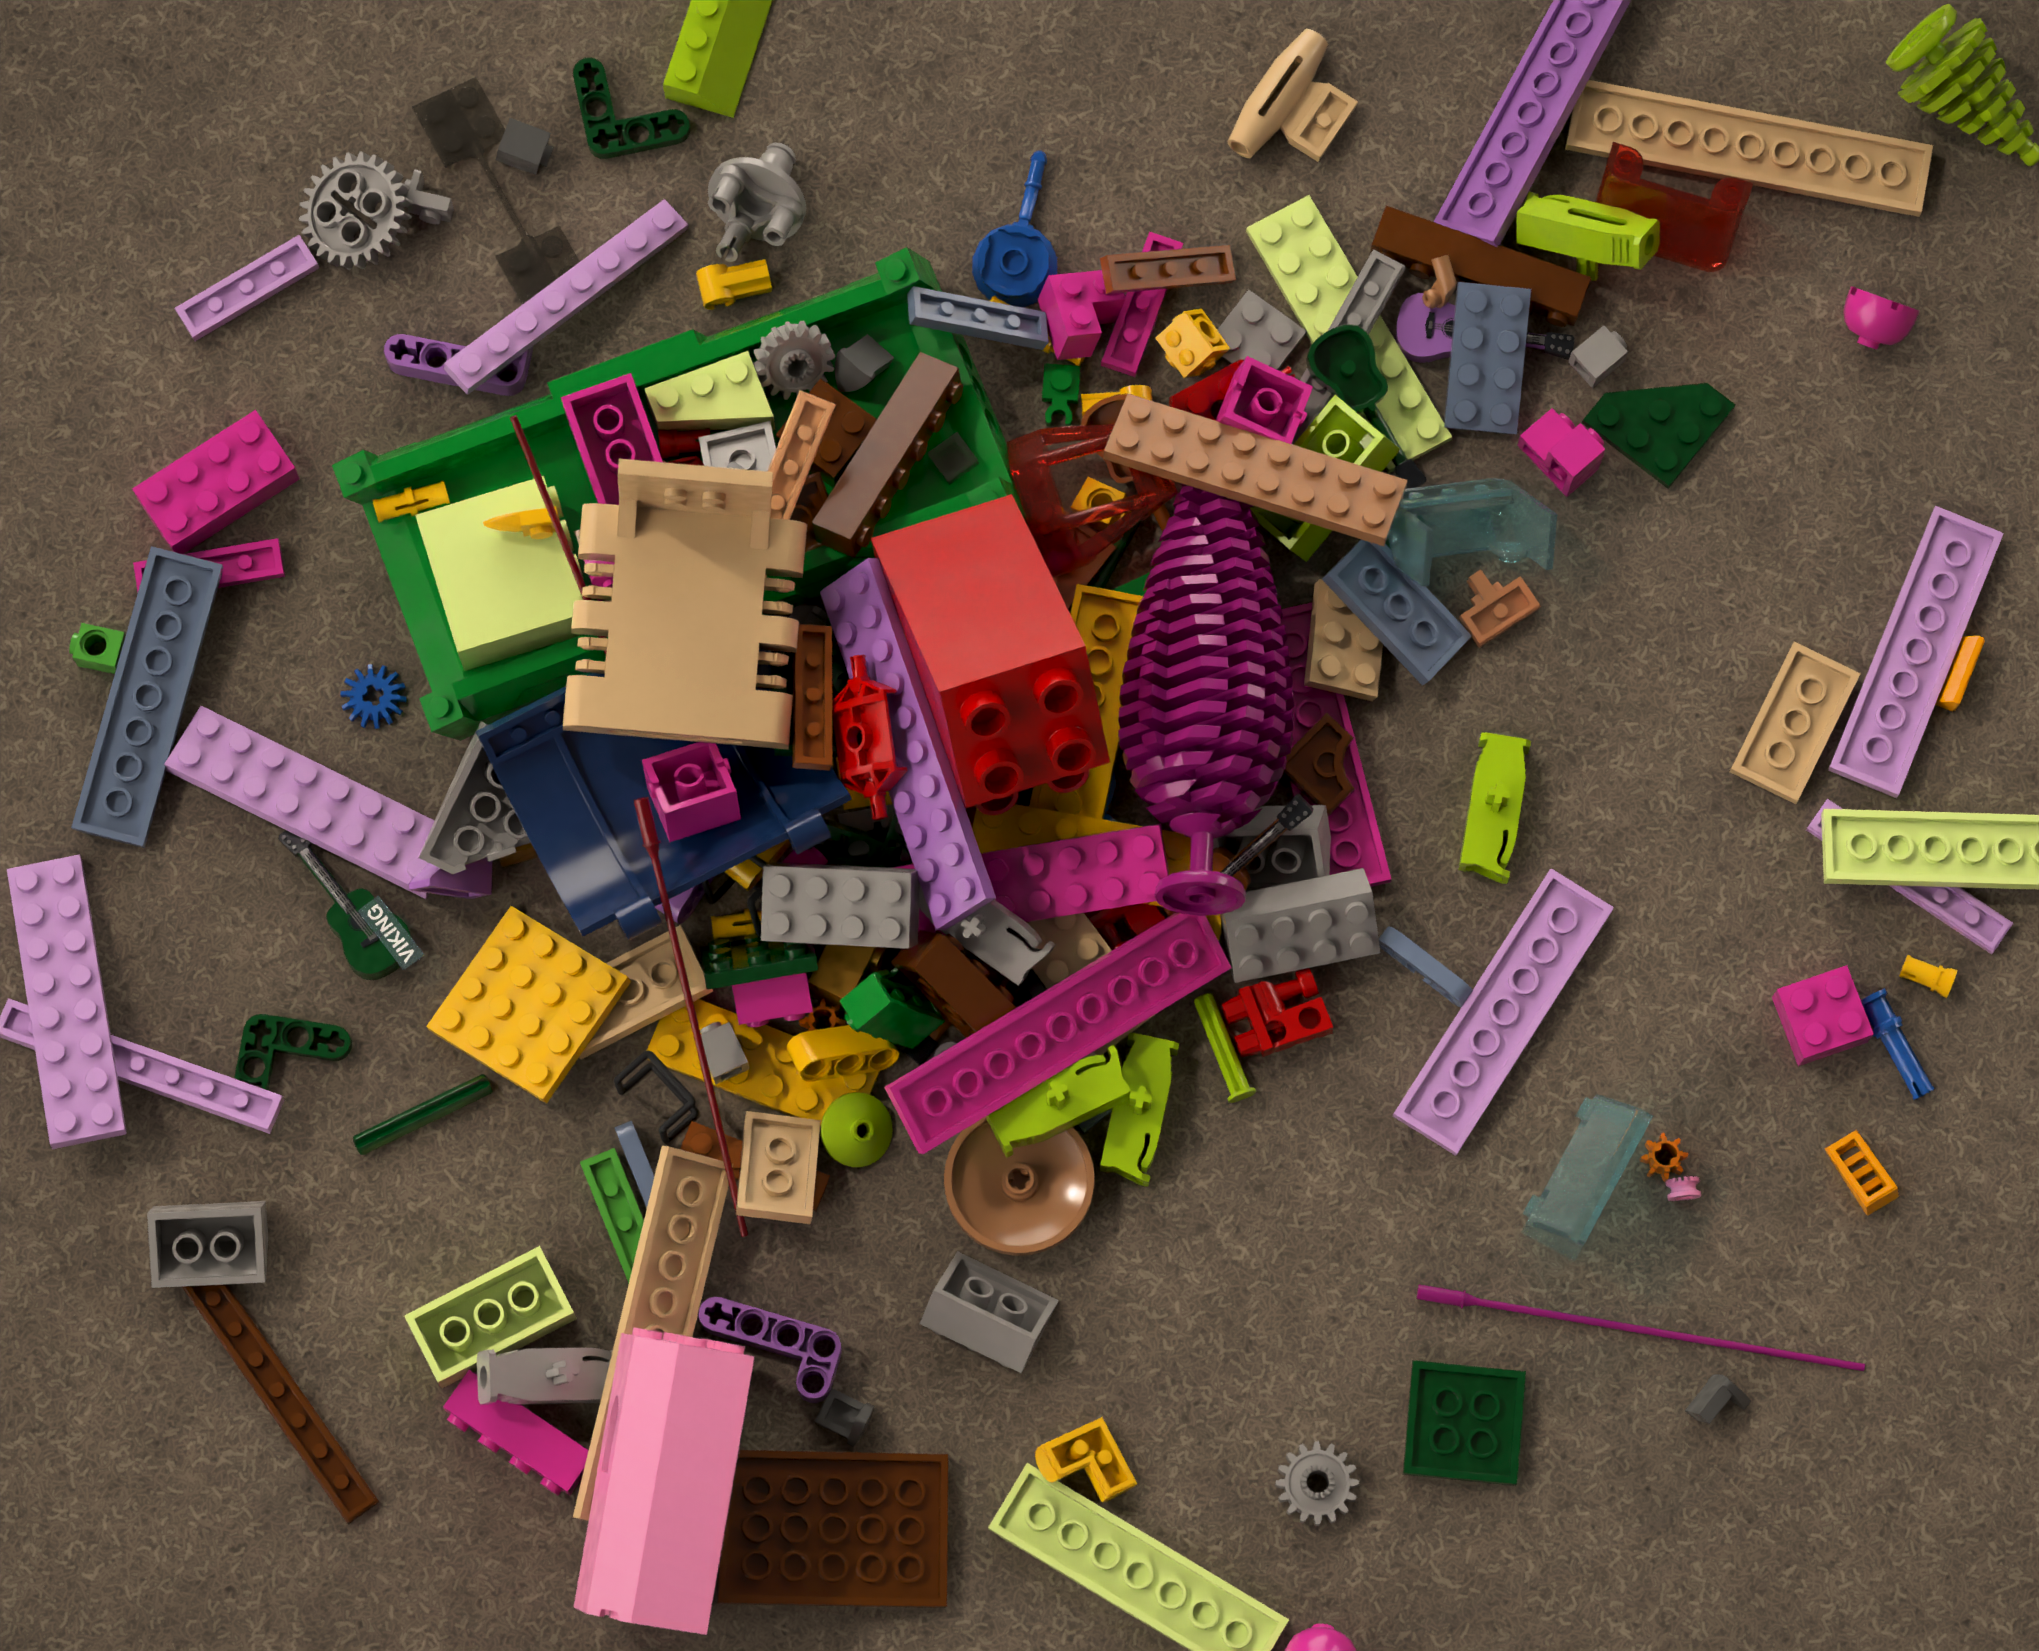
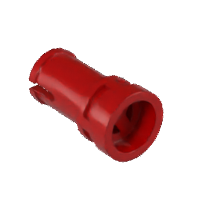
M710 428L677 432V429L658 430L661 458L678 457L680 453L701 452L700 444L695 440L698 437L710 435Z

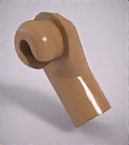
M1449 255L1431 260L1437 280L1431 289L1424 291L1422 297L1425 306L1430 309L1444 307L1456 289L1457 283Z

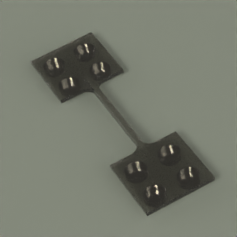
M476 77L412 106V110L445 168L469 157L479 161L521 236L520 243L516 247L495 256L522 305L580 262L560 226L539 236L527 234L499 186L483 154L488 147L502 140L505 128Z

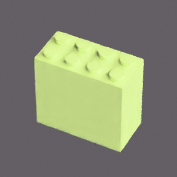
M542 476L552 504L557 508L559 518L564 517L555 486L547 487L545 478ZM535 479L415 515L464 671L582 635L572 634L571 632L574 601L583 600L557 533L553 532L551 537L545 539H532L531 535L524 536L523 532L499 531L485 527L483 524L484 521L501 515L546 508ZM565 519L561 520L560 523L569 546L574 551ZM575 553L573 555L580 570V573L582 575L581 568Z

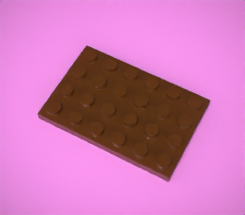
M738 1450L718 1566L717 1604L946 1608L948 1454Z

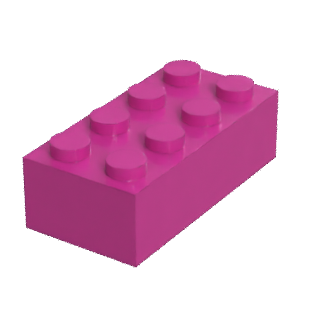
M631 373L561 397L566 417L596 501L600 504L619 505V459L663 462Z
M254 410L141 482L132 490L172 552L184 554L300 478L284 450L258 412Z

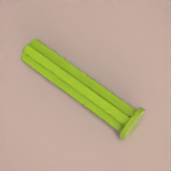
M1207 993L1194 999L1195 1007L1231 1094L1227 1098L1228 1102L1235 1103L1253 1096L1257 1091L1255 1087H1249L1213 995Z

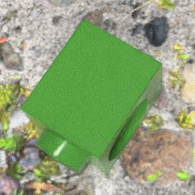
M81 623L79 633H74L71 638L69 653L73 655L72 658L79 667L115 674L126 634L122 631ZM94 643H106V648L100 655L94 656L89 654V649Z

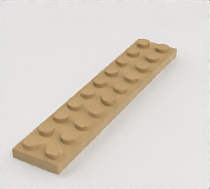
M1588 80L1572 110L1565 150L1920 217L1933 145Z
M669 1146L661 1147L576 1501L574 1518L589 1521L621 1333L632 1335L633 1327L693 1337L729 1186L724 1162L721 1160Z

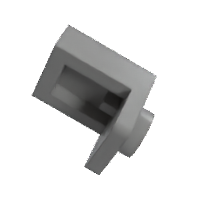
M414 170L412 179H406L404 183L410 190L402 195L412 201V204L407 206L408 213L419 215L422 221L430 224H440L441 220L450 222L454 211L451 198L422 192L425 182L422 171Z

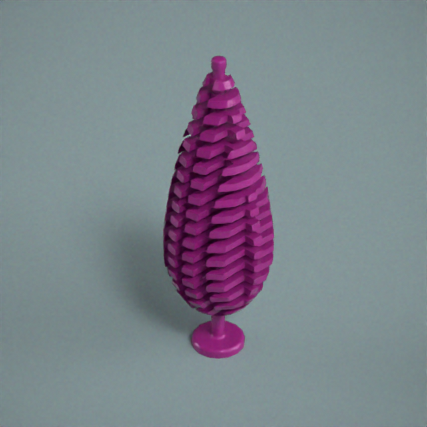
M1181 483V492L1177 493L1173 503L1175 516L1168 519L1166 528L1163 530L1158 542L1165 539L1168 540L1161 542L1160 548L1156 550L1152 557L1150 566H1156L1151 569L1143 589L1146 592L1139 602L1137 615L1131 631L1132 638L1130 639L1127 651L1128 661L1124 665L1122 673L1123 685H1121L1119 697L1121 707L1119 708L1118 717L1120 726L1118 737L1120 748L1124 750L1123 760L1126 770L1130 769L1131 772L1130 782L1136 788L1135 791L1139 797L1150 805L1146 809L1159 822H1168L1172 831L1191 838L1190 870L1172 873L1159 881L1155 889V898L1158 904L1168 910L1181 914L1198 916L1219 915L1242 907L1246 901V892L1239 880L1230 875L1213 871V840L1234 832L1235 829L1250 823L1262 810V808L1255 809L1265 804L1274 794L1287 764V756L1284 755L1291 753L1293 735L1290 732L1294 728V694L1291 688L1293 680L1291 667H1288L1290 662L1288 645L1284 646L1287 639L1285 625L1280 626L1283 613L1281 606L1277 602L1276 596L1278 593L1274 585L1271 568L1267 566L1270 565L1269 556L1260 548L1266 544L1263 536L1255 528L1260 525L1256 515L1250 509L1253 506Z

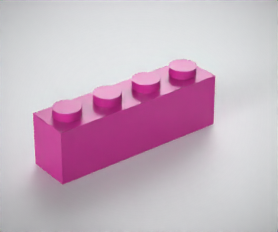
M468 1370L443 1406L445 1411L450 1414L447 1421L463 1432H466L470 1427L481 1436L478 1442L495 1454L500 1448L512 1456L509 1463L524 1474L528 1475L530 1470H533L542 1476L543 1479L540 1484L555 1495L559 1496L562 1491L571 1495L582 1479L589 1450L521 1404H509L508 1402L497 1400L491 1404L480 1405L478 1401L477 1374Z

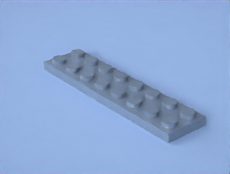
M151 546L71 828L73 830L145 848L166 774L164 763L174 746L224 567L222 564Z

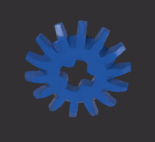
M369 664L367 665L368 675L363 676L357 668L354 670L358 677L356 682L346 678L344 683L351 686L352 689L351 691H341L340 696L350 698V701L342 705L343 711L353 708L354 711L349 717L352 722L360 716L362 717L360 727L366 728L368 720H373L374 728L379 729V719L385 718L390 725L393 723L389 715L392 711L398 715L402 714L403 710L397 707L396 704L397 702H406L407 697L398 695L397 691L406 687L404 683L394 685L393 681L399 676L396 672L386 677L384 675L387 667L382 665L378 674H374L373 665ZM373 686L376 691L383 690L384 695L379 697L380 703L374 706L371 701L364 702L363 697L368 695L367 689Z

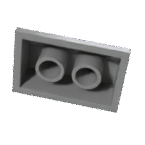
M1311 805L1313 813L1292 830L1289 831L1287 829L1246 866L1251 882L1245 892L1329 875L1331 835L1326 805ZM1261 806L1255 809L1262 808L1250 823L1235 829L1234 832L1226 836L1215 838L1213 840V849L1223 847L1236 856L1277 819L1276 816L1285 806Z
M266 1201L153 1206L147 1213L152 1288L266 1282L268 1252Z
M957 1251L934 1288L920 1324L931 1329L936 1334L944 1335L966 1346L971 1351L978 1352L999 1362L1004 1367L1022 1373L1059 1300Z

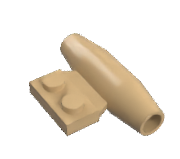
M1305 29L1274 60L1244 104L1228 139V145L1234 152L1242 157L1251 158L1281 129L1290 145L1315 161H1320L1356 108L1358 101L1330 83L1312 82L1328 47L1327 41L1319 33Z

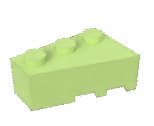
M748 351L644 389L649 409L658 430L677 429V432L710 428V430H733L767 421L771 422L772 430H775L774 416Z

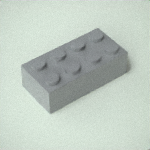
M783 862L766 864L763 866L761 941L909 949L918 944L920 882L917 870Z
M1364 868L1246 892V901L1242 907L1229 913L1220 914L1226 956L1232 967L1230 970L1235 983L1380 953L1373 893Z

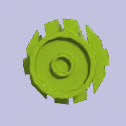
M1950 4L1941 6L1911 30L1887 58L1886 64L1893 71L1901 72L1915 64L1923 56L1925 57L1922 63L1913 71L1914 74L1910 75L1900 88L1903 90L1898 92L1899 96L1909 103L1919 100L1922 103L1918 104L1917 107L1929 114L1940 109L1938 114L1941 116L1936 119L1944 123L1951 124L1962 118L1957 127L1967 134L1974 133L1985 122H1988V126L1982 129L1977 137L1980 142L1989 145L2002 137L2005 141L1998 145L1997 150L2006 155L2016 151L2020 155L2019 158L2027 166L2035 165L2039 162V146L2028 138L2034 130L2029 120H2025L2019 125L2016 124V120L2021 118L2025 110L2021 100H2014L2008 105L2005 103L2011 100L2016 89L2008 79L2000 82L2006 73V67L2003 58H1997L1992 61L1996 55L1997 47L1992 38L1984 39V33L1988 30L1980 18L1969 21L1941 43L1940 40L1949 32L1957 19V12Z

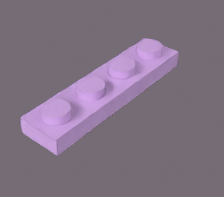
M298 235L175 307V310L193 340L197 341L319 269V266L301 236Z

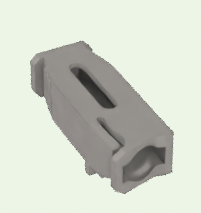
M920 885L919 908L933 923ZM996 900L989 902L947 930H940L946 935L949 933L954 936L964 948L1017 985L1023 983L1030 969L1047 956L1056 946L1055 943L1049 941L1043 949L1035 948L1042 942L1039 934L1023 919Z
M527 1348L496 1355L494 1350L478 1352V1401L480 1405L491 1404L497 1400L508 1402L509 1404L600 1403L613 1350L608 1351L598 1348Z

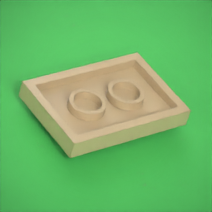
M1319 579L1314 584L1304 686L1373 701L1378 697L1383 643L1322 579Z
M746 1111L736 1215L811 1224L821 1120Z

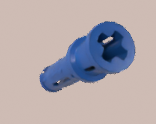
M1884 988L1862 999L1861 1003L1873 1028V1037H1876V1039L1881 1038L1912 1094L1913 1100H1916L1926 1095V1093L1935 1090V1088L1932 1086L1900 1027L1903 1026V1020L1901 1016L1895 1015L1886 999L1888 993Z

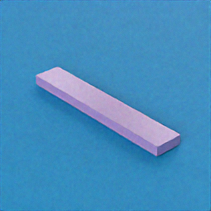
M1829 799L1825 801L1806 829V831L1821 841V813L1823 809H1842ZM1889 885L1991 955L2013 924V922L1960 887Z

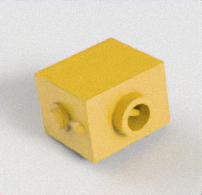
M1202 308L1184 311L1172 320L1173 322L1156 337V340L1166 353L1167 361L1172 367L1178 369L1183 378L1201 375L1206 370L1216 365L1215 362L1230 350V347Z

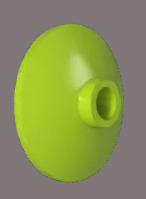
M853 1092L840 1096L827 1108L821 1123V1138L826 1151L838 1163L849 1167H864L879 1160L888 1149L892 1138V1120L888 1110L880 1100L866 1093ZM863 1123L866 1126V1134L863 1137H859L857 1127Z

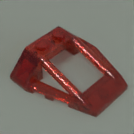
M1115 424L1044 428L1007 441L1010 471L1031 534L1053 578L1090 564L1097 558L1100 552L1110 544H1115L1124 536L1125 532L1140 520L1144 521L1178 493L1174 481L1129 467L1138 494L1069 515L1065 514L1050 466L1103 451ZM1086 440L1052 451H1049L1047 446L1052 444ZM1129 512L1080 544L1077 533L1073 528Z

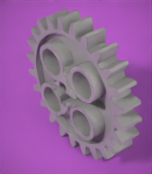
M347 152L345 163L341 159L333 157L334 168L330 169L322 165L321 169L324 174L322 178L314 175L311 176L316 186L314 189L304 188V192L310 196V200L300 203L299 206L307 209L308 213L299 217V221L309 225L302 231V235L311 238L307 245L314 250H318L316 254L318 257L324 260L328 259V263L336 267L341 265L351 270L354 264L361 269H365L366 259L376 265L378 264V253L389 257L390 252L387 246L390 243L396 246L400 245L399 240L395 236L397 232L407 233L408 231L401 225L402 220L411 219L412 216L404 212L403 208L411 205L412 201L402 196L410 189L407 185L400 183L404 176L394 170V165L387 161L383 162L382 158L374 154L370 157L368 154L360 152L358 157ZM357 180L355 189L350 192L352 184ZM337 192L342 198L354 204L357 210L377 223V228L373 229L367 222L358 218L356 213L336 200L334 194ZM382 200L380 209L375 212L377 203ZM336 209L334 218L329 221L331 212ZM361 229L359 238L354 241L355 233Z

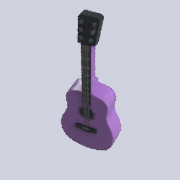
M1423 293L1411 295L1400 308L1395 332L1396 342L1405 358L1421 363L1432 362L1446 357L1450 358L1455 305L1448 302L1442 308L1435 307L1430 309L1423 302ZM1547 332L1546 335L1527 333L1526 347L1544 349V353L1569 360L1574 348L1575 338L1573 335Z

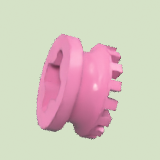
M1686 1176L1683 1181L1681 1177H1678V1181L1677 1178L1666 1180V1186L1671 1189V1193L1667 1195L1668 1200L1680 1201L1701 1197V1191L1696 1189V1185L1700 1182L1699 1177Z

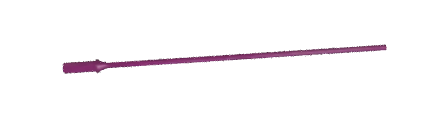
M1418 1284L1416 1299L1460 1306L1461 1309L1477 1305L1864 1371L1865 1364L1480 1299L1466 1293V1290L1462 1292Z

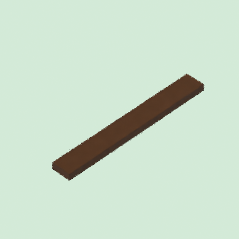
M228 1285L182 1286L347 1524H350L378 1504L379 1500Z

